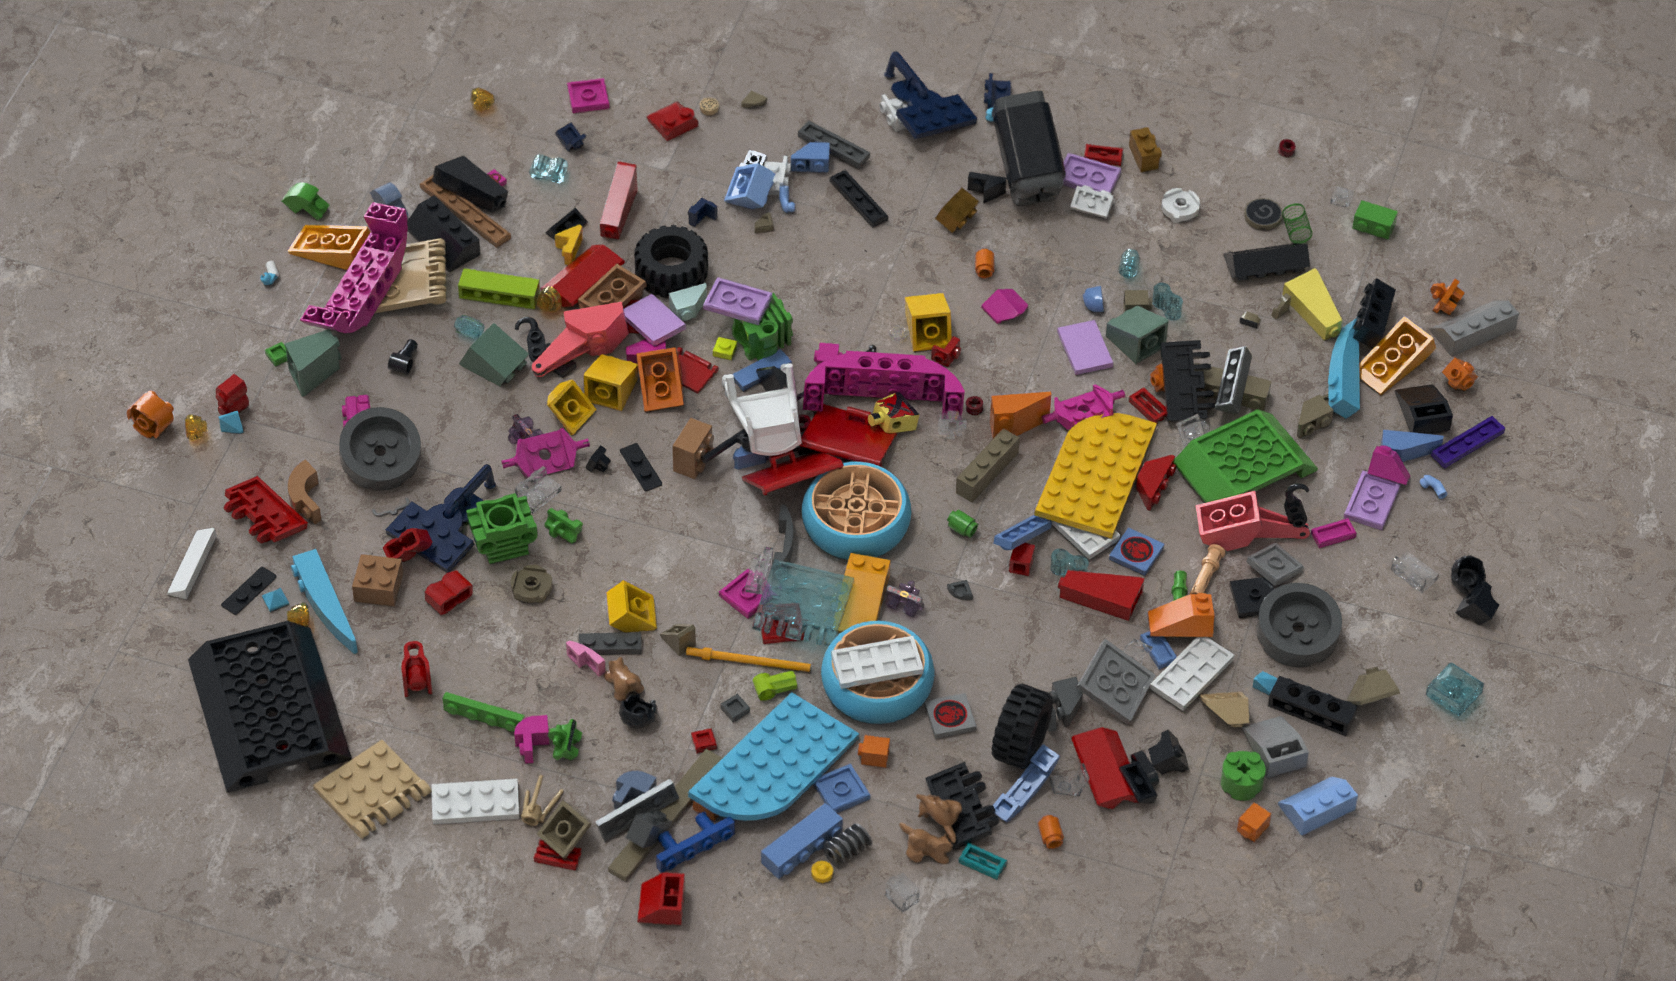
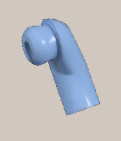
M780 186L779 200L783 211L786 213L794 212L795 203L789 202V186Z
M1424 475V478H1421L1419 481L1424 488L1431 486L1439 499L1445 498L1448 494L1441 481L1431 475Z

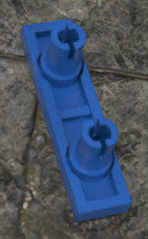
M701 812L695 817V822L702 831L678 844L668 831L661 833L658 841L665 848V851L656 855L657 869L660 873L672 870L685 860H691L702 851L710 850L719 842L730 839L735 835V822L733 819L727 817L713 824L707 814Z

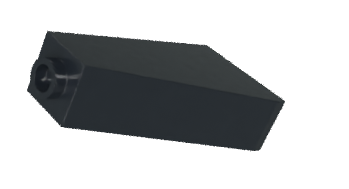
M464 155L435 166L432 182L490 212L506 206L508 191Z

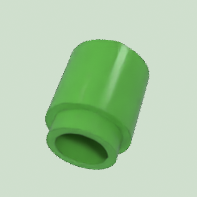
M959 509L956 512L952 511L947 519L949 522L948 527L969 538L975 534L979 525L974 518Z

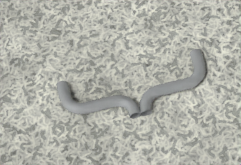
M405 498L407 503L395 508L394 512L388 510L376 513L375 509H372V512L375 516H382L388 513L394 516L398 514V510L406 508L410 501L408 498Z

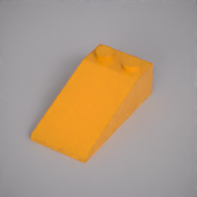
M304 225L288 252L291 255L348 270L369 236L370 230L367 226Z
M1404 316L1359 363V379L1378 394H1384L1430 356L1436 349L1434 338Z
M850 553L832 632L841 633L856 624L878 620L890 578L891 560Z

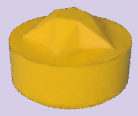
M818 861L811 868V876L818 883H826L833 877V867L827 861Z

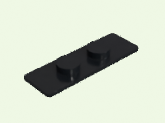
M638 443L620 449V453L645 492L662 486V481Z
M263 566L260 567L222 602L221 606L232 614L237 615L277 578L276 574Z

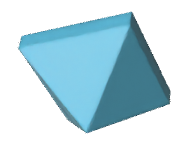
M281 588L262 595L270 612L289 605Z

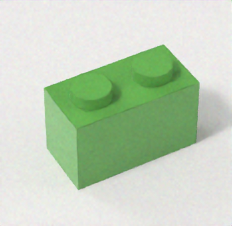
M1361 200L1354 215L1352 229L1389 240L1396 225L1398 211Z

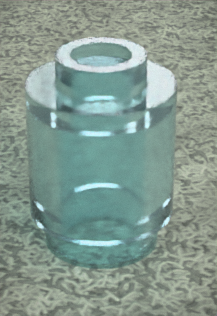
M1127 249L1121 255L1118 271L1122 276L1132 278L1137 275L1140 263L1139 253L1134 249Z
M463 314L461 317H457L454 328H456V333L475 339V337L479 338L483 334L485 324L481 323V320Z

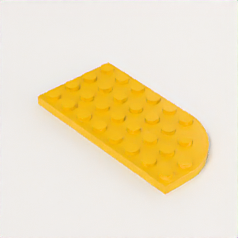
M1113 413V415L1101 418L1103 414L1091 416L1080 421L1069 430L1036 506L1035 516L1111 539L1113 538L1157 425L1155 422L1122 413Z

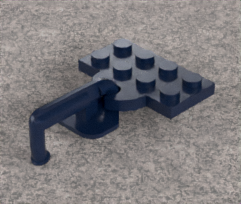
M898 51L891 53L884 76L887 78L895 77L894 70L896 67L906 79L894 82L891 86V91L897 99L908 103V107L897 109L895 115L914 139L976 124L978 118L958 94L943 98L938 93L929 90Z
M488 464L484 465L464 487L453 489L444 499V504L435 505L426 511L411 501L385 529L386 534L392 538H399L404 531L410 528L427 530L433 543L425 551L416 553L446 573H449L474 546V541L462 534L461 531L463 524L468 522L466 510L476 508V503L483 501V499L473 493L483 482L487 489L496 487L491 466Z

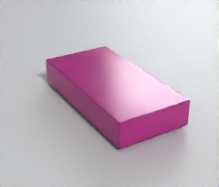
M1348 518L1311 529V535L1319 548L1356 538L1357 535Z

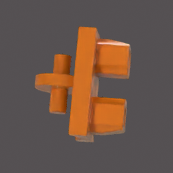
M1455 278L1447 288L1444 283L1432 285L1430 289L1432 297L1434 299L1440 298L1432 311L1438 313L1442 310L1448 315L1453 312L1457 304L1449 298L1458 303L1465 293L1457 287L1460 281Z

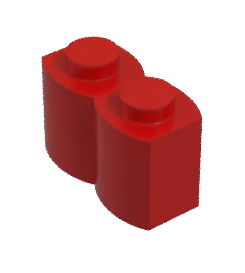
M235 374L216 387L215 397L218 401V412L220 415L234 411L240 413L249 406L246 384L244 380Z
M410 528L404 531L399 538L388 541L383 546L386 557L402 559V562H406L412 559L416 552L428 549L433 542L427 530Z
M455 570L445 574L441 581L432 583L426 588L425 601L440 615H444L457 604L463 603L472 596L473 585Z

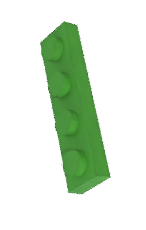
M445 692L442 698L444 711L453 715L457 714L467 717L470 720L481 721L490 726H498L510 732H515L518 723L525 719L523 714Z

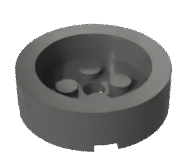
M385 407L369 408L354 415L344 426L339 442L340 462L344 472L359 486L376 491L394 489L401 486L408 478H411L418 468L421 454L420 435L415 424L403 413ZM381 447L386 453L383 456H377L374 453L375 450Z
M1306 583L1285 584L1271 591L1263 600L1256 625L1257 638L1263 645L1264 651L1279 663L1292 667H1309L1311 664L1319 661L1323 662L1334 652L1342 628V615L1336 601L1319 587ZM1301 625L1304 631L1296 632L1293 630V627Z

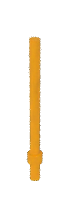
M687 647L686 655L702 657L703 660L711 661V659L805 672H810L811 664L714 651L708 647L703 649Z

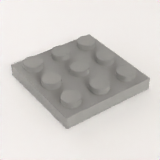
M1104 639L1076 688L1128 724L1156 675L1107 639Z

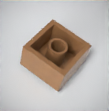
M693 418L689 419L672 446L674 472L696 479L697 475L703 472L706 463L701 461V456L714 449L712 425Z
M361 554L352 585L354 602L395 606L403 577L402 559Z

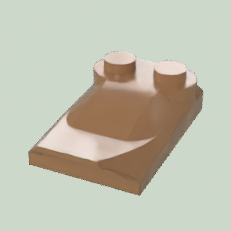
M616 264L578 299L579 307L581 309L622 302L624 307L631 300H637L642 297L643 289L647 286L646 281Z

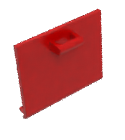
M823 404V411L816 412L802 435V444L799 446L881 467L882 460L898 432L888 434L880 425L871 426L868 422V415L871 412L849 406L847 410Z
M791 450L783 454L769 456L771 467L742 476V480L761 489L763 495L766 496L768 492L837 468L839 470L843 469L844 465L840 459L820 451H814L795 458L794 452ZM789 455L790 460L776 465V459Z

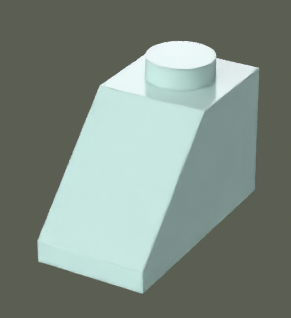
M706 283L669 293V307L679 319L687 321L696 318L707 298Z

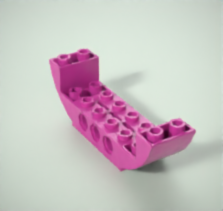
M372 202L364 215V219L371 231L326 306L322 308L309 305L300 319L301 322L306 325L341 333H352L363 326L367 327L402 269L401 264L407 243L406 209Z
M846 351L845 354L823 361L809 373L804 385L803 410L823 411L824 394L885 398L900 392L905 399L942 401V419L962 420L965 391L954 374L942 365L926 359L924 355Z

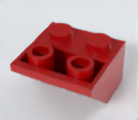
M661 873L641 883L638 923L682 925L685 874Z

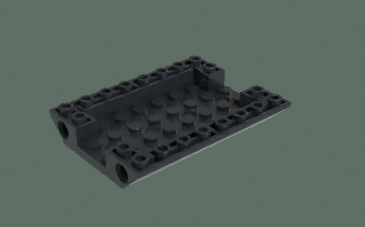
M284 621L206 641L188 658L226 793L269 782L267 772L308 762L310 771L352 760L311 628L291 621ZM250 647L258 648L254 652L247 651ZM261 679L268 680L265 684L257 683ZM270 712L278 713L274 717L267 716V714ZM280 745L288 746L285 750L277 749Z

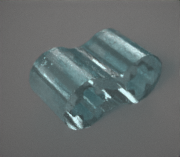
M538 154L533 159L529 174L537 180L548 179L552 182L560 183L564 180L569 164L563 158H549Z
M1156 284L1153 288L1152 304L1156 308L1161 309L1168 320H1178L1182 315L1183 299L1172 293L1168 284Z
M1061 548L1052 552L1050 569L1053 574L1059 576L1066 575L1068 570L1088 572L1089 561L1086 557L1072 555L1067 550Z

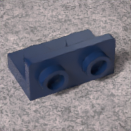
M989 73V80L985 79L984 90L988 91V93H984V104H987V110L994 106L997 99L1010 96L1011 81L993 80V73Z

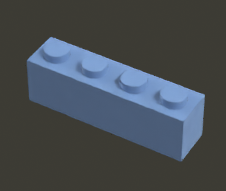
M824 803L761 851V864L778 879L790 874L799 863H804L815 851L823 849L826 841L837 837L843 831V818Z

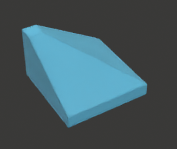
M238 411L218 417L221 432L244 433Z
M1262 671L1254 678L1253 688L1270 695L1278 678Z

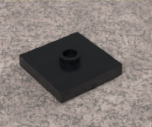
M1264 577L1230 581L1229 585L1239 618L1258 616L1263 600L1274 590L1273 584Z

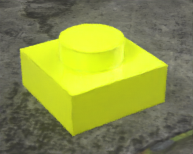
M718 337L713 349V356L732 360L737 348V341Z

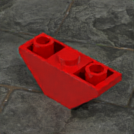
M1174 455L1146 461L1137 476L1136 490L1149 511H1151L1154 504L1157 505L1159 503L1161 491L1166 490L1169 483L1168 478L1173 476L1176 471L1177 465L1174 464Z

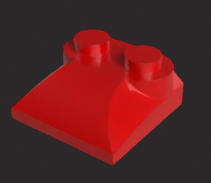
M678 101L647 116V120L666 141L698 127V120L695 118L694 111L691 108L684 107Z

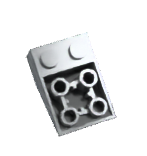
M1282 716L1242 727L1253 751L1260 755L1265 764V775L1267 778L1307 766L1309 751L1301 736Z

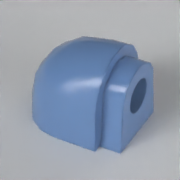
M1101 286L1086 289L1083 294L1085 306L1093 312H1104Z

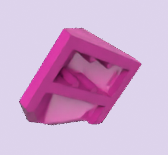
M997 289L981 305V308L996 324H1000L1001 321L1014 319L1023 314L1028 309V304L1013 289Z

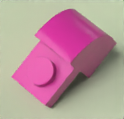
M547 715L527 717L520 721L515 728V747L520 748V756L524 755L525 764L533 763L532 746L549 745Z

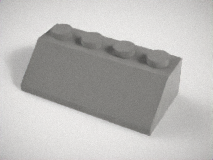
M1496 300L1431 327L1429 331L1452 357L1516 329L1519 312L1508 300Z

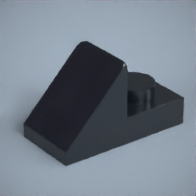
M969 172L967 190L983 192V203H987L1006 193L1007 178Z

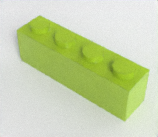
M463 268L458 283V292L460 299L535 309L540 295L539 279Z

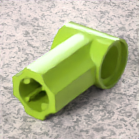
M793 671L771 676L768 673H760L752 680L758 698L761 701L770 700L777 693L797 689L796 676Z

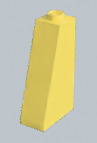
M1316 268L1284 283L1283 295L1287 293L1291 296L1290 305L1324 341L1331 337H1336L1340 333L1342 319Z

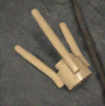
M542 775L538 778L530 804V791L527 790L525 792L521 818L524 823L531 826L538 825V822H544L546 815L564 792L562 789L559 790L542 812L541 807L536 804L543 780Z

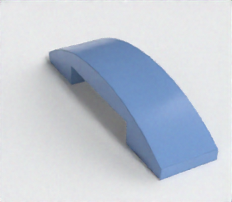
M1043 744L1030 759L1031 764L1006 794L1002 793L993 804L996 811L994 814L1006 823L1016 816L1045 783L1060 756Z

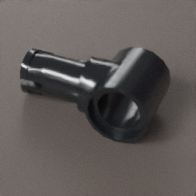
M408 339L402 350L398 351V353L393 352L388 361V369L409 374L413 365L412 355L418 347L417 342Z

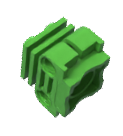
M773 293V298L759 325L734 318L732 335L743 346L748 360L756 358L759 361L775 354L778 351V345L780 349L784 348V341L787 346L791 345V336H793L791 323H793V318L790 312H786L782 300L778 299L775 293Z
M516 493L505 495L496 500L477 502L476 508L466 510L467 520L478 552L486 554L489 564L529 554L528 544L534 542L538 534L537 525L531 515L526 496L517 498Z

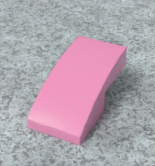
M570 640L566 642L567 656L579 668L587 664L598 676L606 672L605 660L599 654L577 642Z

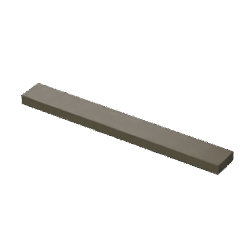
M706 749L677 783L675 789L679 799L658 810L666 814V818L672 821L671 826L693 801L688 797V791L722 757ZM629 841L610 864L608 872L626 882L659 841L653 846L642 848Z

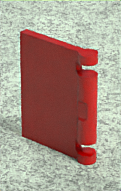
M678 347L682 386L698 394L713 375L718 372L719 367L714 365L712 370H709L712 363L687 350L682 356L683 348Z

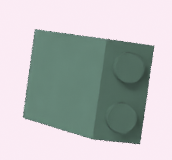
M1135 306L1107 323L1106 337L1129 359L1138 364L1161 350L1160 343L1167 341L1169 321L1160 315Z
M493 323L469 347L459 364L486 380L501 386L504 382L509 383L516 375L514 372L517 369L519 371L522 370L527 364L525 359L529 353Z
M330 329L285 343L288 370L302 397L306 396L340 369L339 360H341V354L337 348L340 347L337 336H333Z

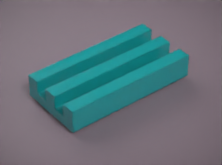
M968 843L959 857L958 863L998 880L999 874L1002 873L1003 868L1007 865V860ZM968 852L974 853V854H976V855H978V856H980V857H977V856H975V855H972V854H970V853H968ZM987 860L992 861V862L998 864L999 866H997V865H995V864H993V863H990V862H988Z

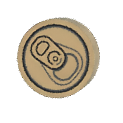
M704 98L700 102V111L704 115H714L719 110V103L714 98Z

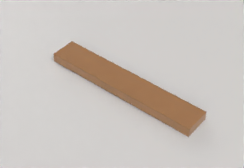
M433 175L420 183V188L431 197L435 195L456 217L496 248L511 239V233L471 202L432 182Z

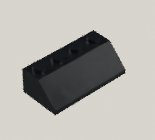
M435 195L419 203L407 221V231L418 242L439 238L445 240V256L443 257L446 260V270L449 273L481 255L479 238Z
M1291 243L1223 253L1230 276L1237 278V281L1247 280L1251 275H1256V278L1267 277V273L1274 272L1275 275L1286 274V270L1292 269L1293 272L1305 271L1304 268L1310 267L1308 244Z

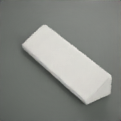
M214 528L196 531L167 595L183 599L188 598L216 539Z

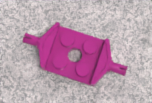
M1095 384L1093 385V391L1061 402L1058 400V397H1055L1053 413L1043 415L1042 421L1046 424L1055 420L1066 429H1071L1080 421L1091 416L1103 414L1101 418L1113 415L1115 400L1125 398V392L1122 389L1109 393V391Z
M560 428L557 431L538 436L518 439L515 456L507 460H501L503 469L512 466L518 467L527 479H532L573 468L578 449L590 447V443H588V438L576 442L564 428ZM541 450H548L550 452L548 460L540 458L539 452Z

